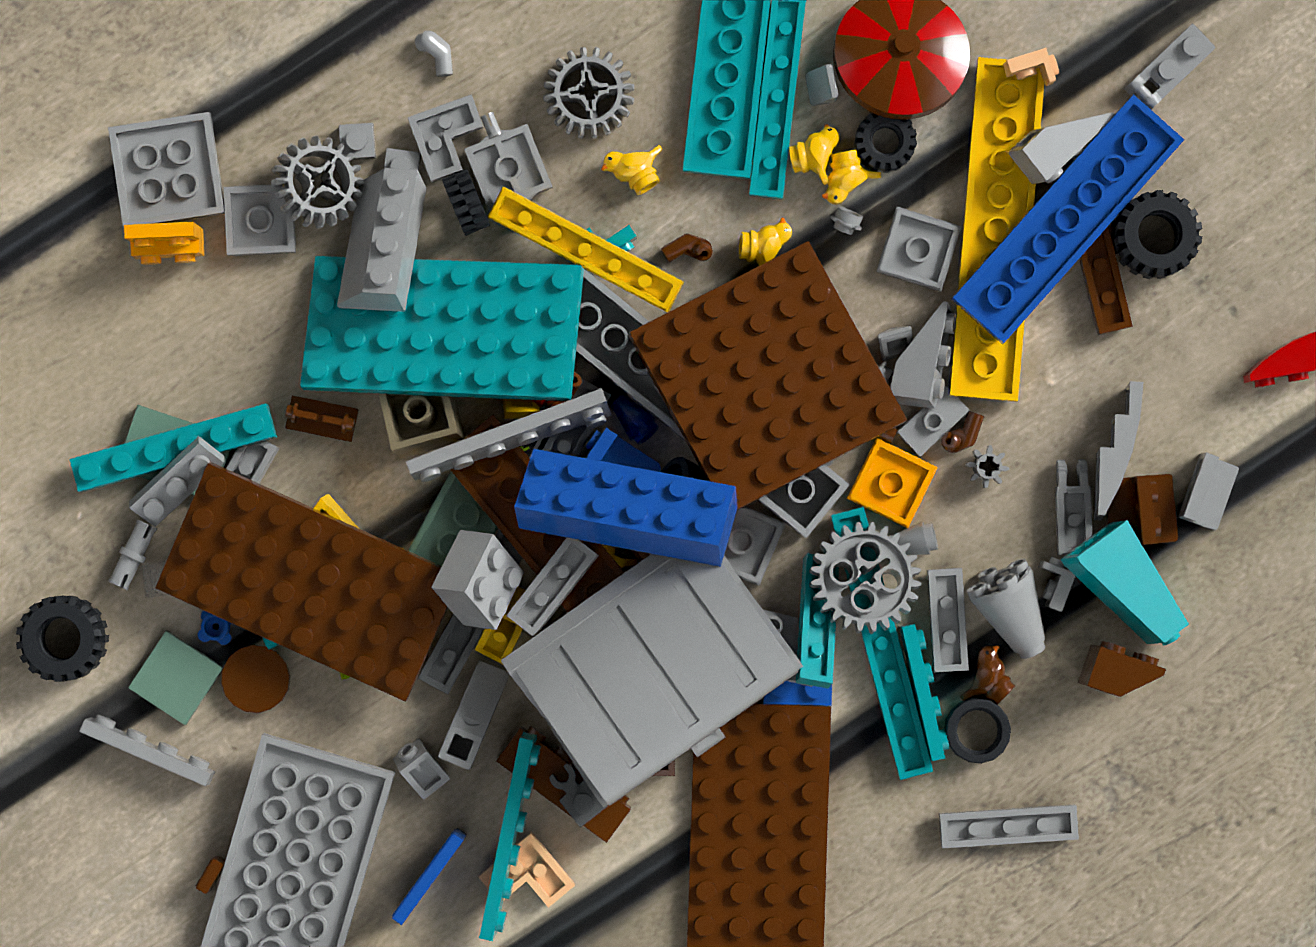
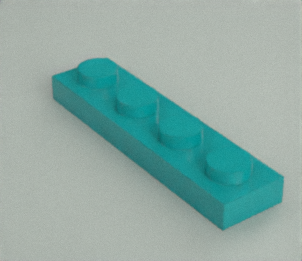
M807 553L803 558L797 648V658L803 667L798 670L795 683L829 689L833 684L836 621L830 622L833 615L831 610L824 613L820 612L825 604L824 600H813V597L820 590L819 588L809 586L811 581L818 579V576L809 573L811 567L820 566V564L813 560L815 554ZM839 567L833 569V575L837 580L839 577Z
M915 624L899 626L930 760L945 759L944 750L949 749V743L945 729L939 730L936 717L942 716L938 697H931L929 683L934 682L930 662L924 663L921 650L927 649L923 630H916Z

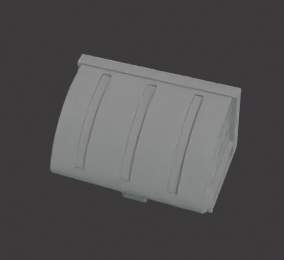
M650 554L501 660L510 676L546 720L592 793L603 807L612 805L689 749L697 757L702 755L726 738L720 727L797 674L798 670L803 667L787 642L739 578L725 555L721 567Z

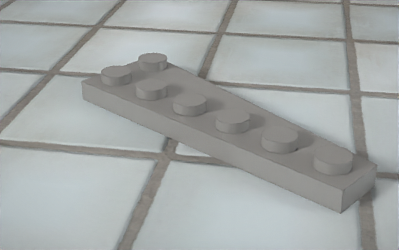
M601 388L406 461L415 481L421 479L422 482H427L441 476V472L453 468L454 470L463 469L472 465L474 461L486 457H495L507 450L586 425L588 429L601 426L607 422L606 418L612 416Z

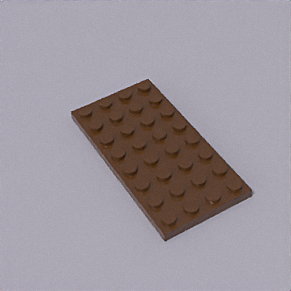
M212 462L206 466L155 589L405 702L408 700L448 608L431 588L442 566Z
M754 703L720 727L726 738L699 757L693 752L687 947H824L831 706Z

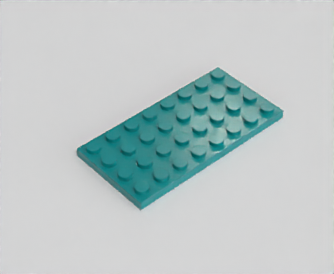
M315 256L300 387L303 390L546 401L571 400L584 275L582 265L414 259L405 312L339 308L337 303L346 257Z

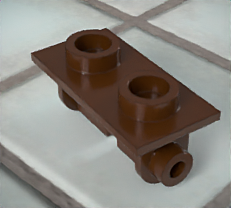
M292 395L290 405L288 404L285 418H287L285 429L352 442L359 409Z

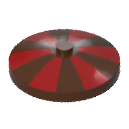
M859 0L847 11L841 20L834 40L833 60L840 83L855 102L879 116L905 120L920 118L934 113L951 101L965 79L969 67L970 47L962 22L955 12L942 0Z

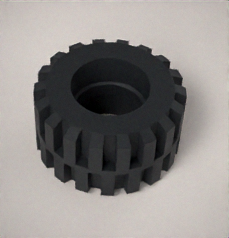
M1155 190L1152 193L1148 191L1141 194L1124 207L1119 216L1114 220L1113 227L1115 228L1114 232L1111 233L1112 241L1115 242V255L1119 254L1121 258L1119 262L1123 267L1127 265L1130 268L1129 272L1134 275L1141 274L1143 278L1151 279L1157 277V279L1173 275L1190 264L1191 259L1195 258L1199 251L1197 250L1198 245L1202 243L1203 236H1199V231L1203 228L1202 223L1196 220V216L1199 215L1196 209L1191 210L1187 206L1190 203L1187 199L1183 198L1180 200L1177 198L1178 194L1174 192L1167 194L1163 193V190ZM1151 215L1159 216L1168 221L1172 226L1175 239L1173 247L1167 253L1161 255L1151 253L1141 244L1138 229L1144 218Z
M64 595L41 599V602L34 603L29 607L30 611L23 614L20 619L23 621L22 626L17 627L16 635H20V641L16 642V647L21 649L23 654L19 657L23 663H28L30 666L28 670L33 674L38 673L42 679L63 682L84 677L92 669L98 667L101 663L99 662L100 658L104 657L107 652L105 643L109 642V635L105 634V628L108 626L106 620H101L100 615L102 613L98 608L90 606L92 603L87 600H81L76 596ZM58 618L71 620L80 632V645L77 652L72 657L66 659L54 656L47 648L45 642L48 626Z

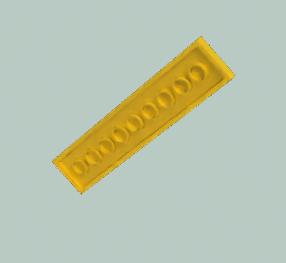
M977 58L958 291L1034 206L1036 183L1032 184L1007 152L1030 131L1041 129L1044 81L1040 68H1036V75L1017 80L1016 75L1006 76L1003 64L1007 59ZM956 304L957 316L953 338L949 396L1017 402L1025 320L1007 341L1001 344Z

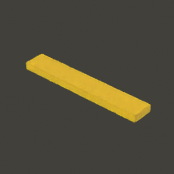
M502 187L488 215V218L577 265H582L584 269L665 312L670 311L684 284V281L506 187Z

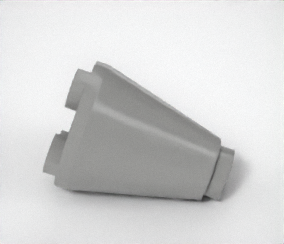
M1018 559L1010 563L1006 568L998 571L996 567H991L979 573L978 578L980 581L967 589L970 601L1010 648L1019 654L1021 659L1031 658L1041 653L1045 649L1043 642L1045 635L1034 574L1026 559Z

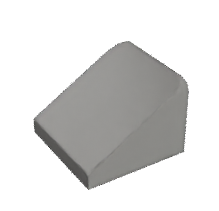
M826 64L808 72L805 79L810 104L818 106L836 102L839 95L833 65Z

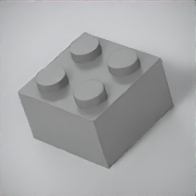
M460 530L431 588L463 625L497 630L515 590L521 582L524 572L494 534Z

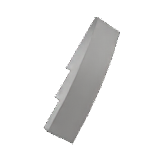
M1129 382L1126 387L1125 415H1114L1111 420L1110 447H1100L1096 453L1094 520L1101 521L1105 516L1127 469L1140 421L1144 382Z

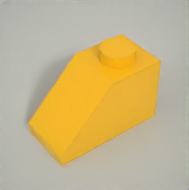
M516 588L497 630L485 628L475 648L479 653L502 664L501 660L512 653L524 630L506 615L526 591L525 589Z

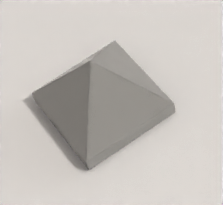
M911 326L889 328L878 334L882 361L902 355L913 341Z

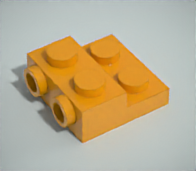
M194 222L124 225V238L130 242L131 256L135 259H141V264L143 265L161 264V258H175V263L196 262L195 257L204 256L203 229Z

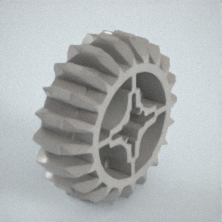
M581 47V58L576 59L573 51L570 50L567 52L570 61L568 64L561 58L556 60L557 66L561 69L560 72L555 69L548 70V75L555 79V82H544V88L553 91V93L544 95L543 100L546 103L555 102L554 105L547 109L548 115L560 113L554 123L558 127L567 121L566 134L570 135L576 126L579 128L578 138L583 139L585 129H591L592 139H597L598 132L596 128L602 127L604 134L608 136L611 134L608 123L612 122L615 127L620 128L622 123L617 115L629 117L630 111L622 105L634 104L633 97L624 95V93L634 91V84H623L624 81L631 77L630 71L618 73L623 66L622 60H617L613 65L609 64L613 57L610 51L605 54L602 60L599 58L600 48L595 47L593 49V57H587L586 47ZM591 67L605 71L614 80L615 84L608 85V83L595 81L591 74ZM581 69L580 83L575 87L568 88L567 91H561L566 78L572 72ZM586 77L589 78V85L592 87V90L598 91V95L593 94L592 109L589 108L585 95H579L580 91L584 92ZM611 95H617L613 107L605 115L597 118L596 108L598 103L603 99L609 98ZM570 101V103L583 105L586 110L587 119L578 118L571 114L562 102Z
M313 136L310 144L305 138L298 140V147L291 143L286 147L288 154L281 153L277 157L282 165H275L272 169L274 174L281 177L271 181V186L281 187V190L273 195L274 199L284 198L286 203L280 207L281 211L284 212L291 208L293 210L290 216L292 221L297 220L300 215L303 216L302 225L304 227H308L312 220H314L317 229H321L325 221L330 227L336 225L337 217L343 221L349 217L347 210L354 211L357 208V204L353 199L362 196V192L354 188L364 183L363 178L354 177V174L361 170V166H351L349 162L355 157L354 154L349 153L346 156L341 154L345 147L342 143L333 149V141L329 137L325 139L322 145L319 136ZM313 156L323 158L325 162L319 168H314L309 164L304 166L299 160ZM335 168L337 169L341 178L342 191L339 190L340 186L337 185L333 179V171ZM324 172L321 176L323 182L320 183L323 185L311 193L314 188L312 183L315 181L311 179ZM293 173L296 174L295 178L302 185L300 197L293 185ZM315 197H322L326 200L332 199L336 202L334 206L329 208H316L309 205Z

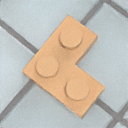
M532 832L516 844L521 847L517 865L510 866L508 878L514 879L511 894L527 882L549 908L575 886L573 880ZM494 863L479 875V879L488 889Z

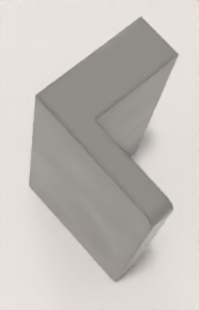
M1206 452L1201 453L1198 458L1178 518L1211 530H1217L1239 468L1218 460V456Z

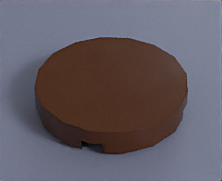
M251 645L237 650L228 658L223 667L221 683L225 696L235 707L245 712L260 713L274 708L283 701L289 690L291 675L286 662L279 652L273 649L268 650L266 646Z

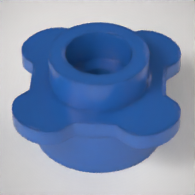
M202 611L201 630L198 631V638L202 642L212 640L218 641L221 645L228 644L232 639L229 633L232 623ZM215 623L219 625L218 630L213 629Z

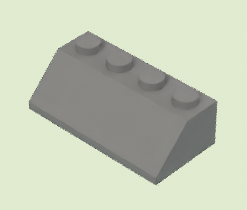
M384 168L364 179V183L358 189L362 192V196L356 199L357 208L354 210L337 303L339 308L405 312L427 188L418 170Z

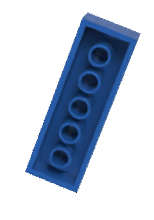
M533 449L514 506L520 529L721 567L738 508L736 486Z

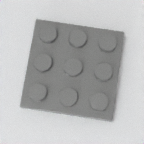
M210 112L108 127L123 228L124 225L170 223L225 214L222 183Z

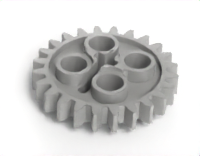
M860 522L855 524L854 532H851L844 525L841 529L842 537L832 532L829 535L832 545L823 541L819 547L824 554L815 553L813 556V560L820 564V566L811 567L809 573L818 576V579L811 581L809 586L819 588L820 590L813 597V600H824L825 604L820 612L824 613L831 610L833 612L830 619L831 623L835 622L838 618L843 619V630H846L851 623H854L857 634L861 632L864 625H867L870 634H873L876 631L877 623H879L885 631L890 627L889 618L896 624L902 620L898 610L905 614L911 611L906 601L915 602L918 599V596L911 592V590L919 589L921 586V582L912 579V577L921 572L920 568L911 567V564L917 559V555L907 556L905 552L909 548L910 543L899 546L897 542L900 534L897 533L892 538H889L887 536L888 526H885L878 533L875 532L874 522L870 523L867 531H863ZM860 548H872L876 553V560L873 562L865 561L860 555ZM884 559L889 560V564L876 572L869 582L864 581L846 597L841 596V592L854 584L861 574H867ZM836 567L845 568L849 573L850 579L846 582L838 581L833 575V569ZM881 575H893L897 580V587L894 589L886 588L881 582ZM857 594L866 595L871 603L870 608L861 609L857 607L854 602V596Z

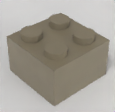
M378 393L391 451L399 458L442 448L462 441L465 438L456 397Z

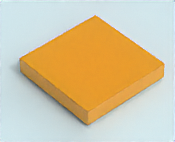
M875 438L846 499L905 528H909L938 467L879 438Z

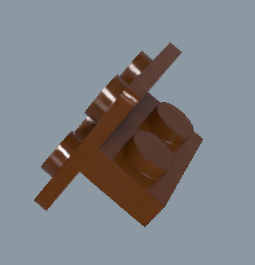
M1144 475L1123 478L1106 512L1107 524L1127 520L1142 545L1176 542L1178 540L1172 475Z

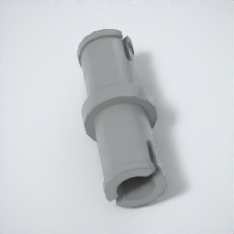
M138 519L136 520V525L126 546H121L119 550L121 556L108 582L123 589H129V585L140 562L144 564L146 560L144 554L157 528Z

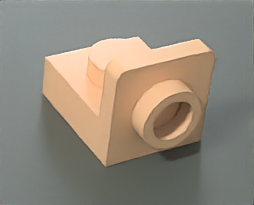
M1047 48L1008 59L1003 64L1006 76L1016 75L1017 80L1036 75V68H1040L1045 86L1052 85L1056 81L1055 75L1059 74L1057 61L1053 54L1048 55Z

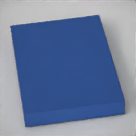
M459 828L454 829L392 914L393 920L400 925L405 922L467 836L465 832Z

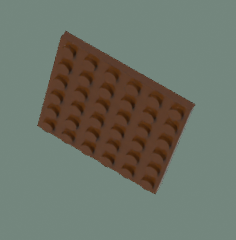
M809 241L642 325L628 334L707 481L736 486L737 510L907 421L905 414Z

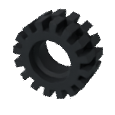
M874 113L867 115L860 123L854 141V147H856L858 157H861L862 163L866 167H871L875 172L879 170L883 171V173L899 170L903 165H906L917 146L916 129L912 127V121L910 119L886 118ZM888 128L897 134L899 144L895 151L883 154L875 149L872 139L877 130Z
M465 169L443 178L442 182L464 235L467 236L489 227L490 223L468 170Z

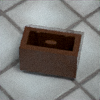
M1101 641L1100 646L1090 645L1078 683L1121 697L1164 676L1166 669L1157 666L1159 662L1157 658L1134 652L1133 656L1130 657L1124 655L1127 648Z

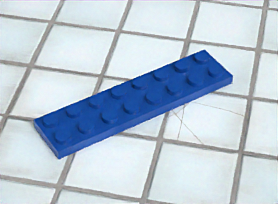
M1133 94L951 299L1001 344H1004L1185 139Z

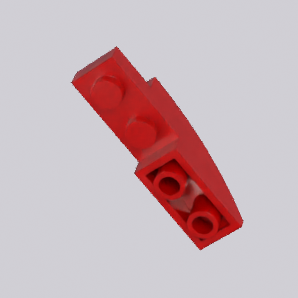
M1316 332L1292 340L1269 353L1243 376L1244 383L1254 382L1255 388L1275 385V378L1288 376L1289 382L1309 379L1308 372L1316 371Z

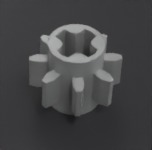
M991 445L987 446L986 454L984 455L977 449L973 450V455L976 457L975 461L965 464V466L973 468L974 471L969 480L982 479L983 488L988 487L989 479H993L997 484H1001L1002 480L998 475L1001 471L1009 470V467L1002 466L1001 463L1005 453H1000L997 456L992 454L993 448ZM988 457L990 458V464L995 465L996 469L989 472L988 476H985V470L979 469V463L985 462Z

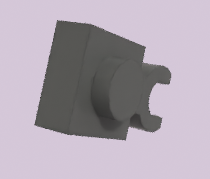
M566 763L563 767L569 773L567 781L560 782L553 774L549 779L555 788L563 789L566 792L559 801L579 827H582L607 806L603 807L585 780L580 784L577 783L574 768Z

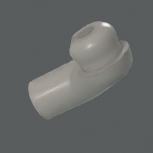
M424 31L422 34H418L415 38V46L419 51H427L435 57L436 76L445 77L453 75L450 45L433 31Z

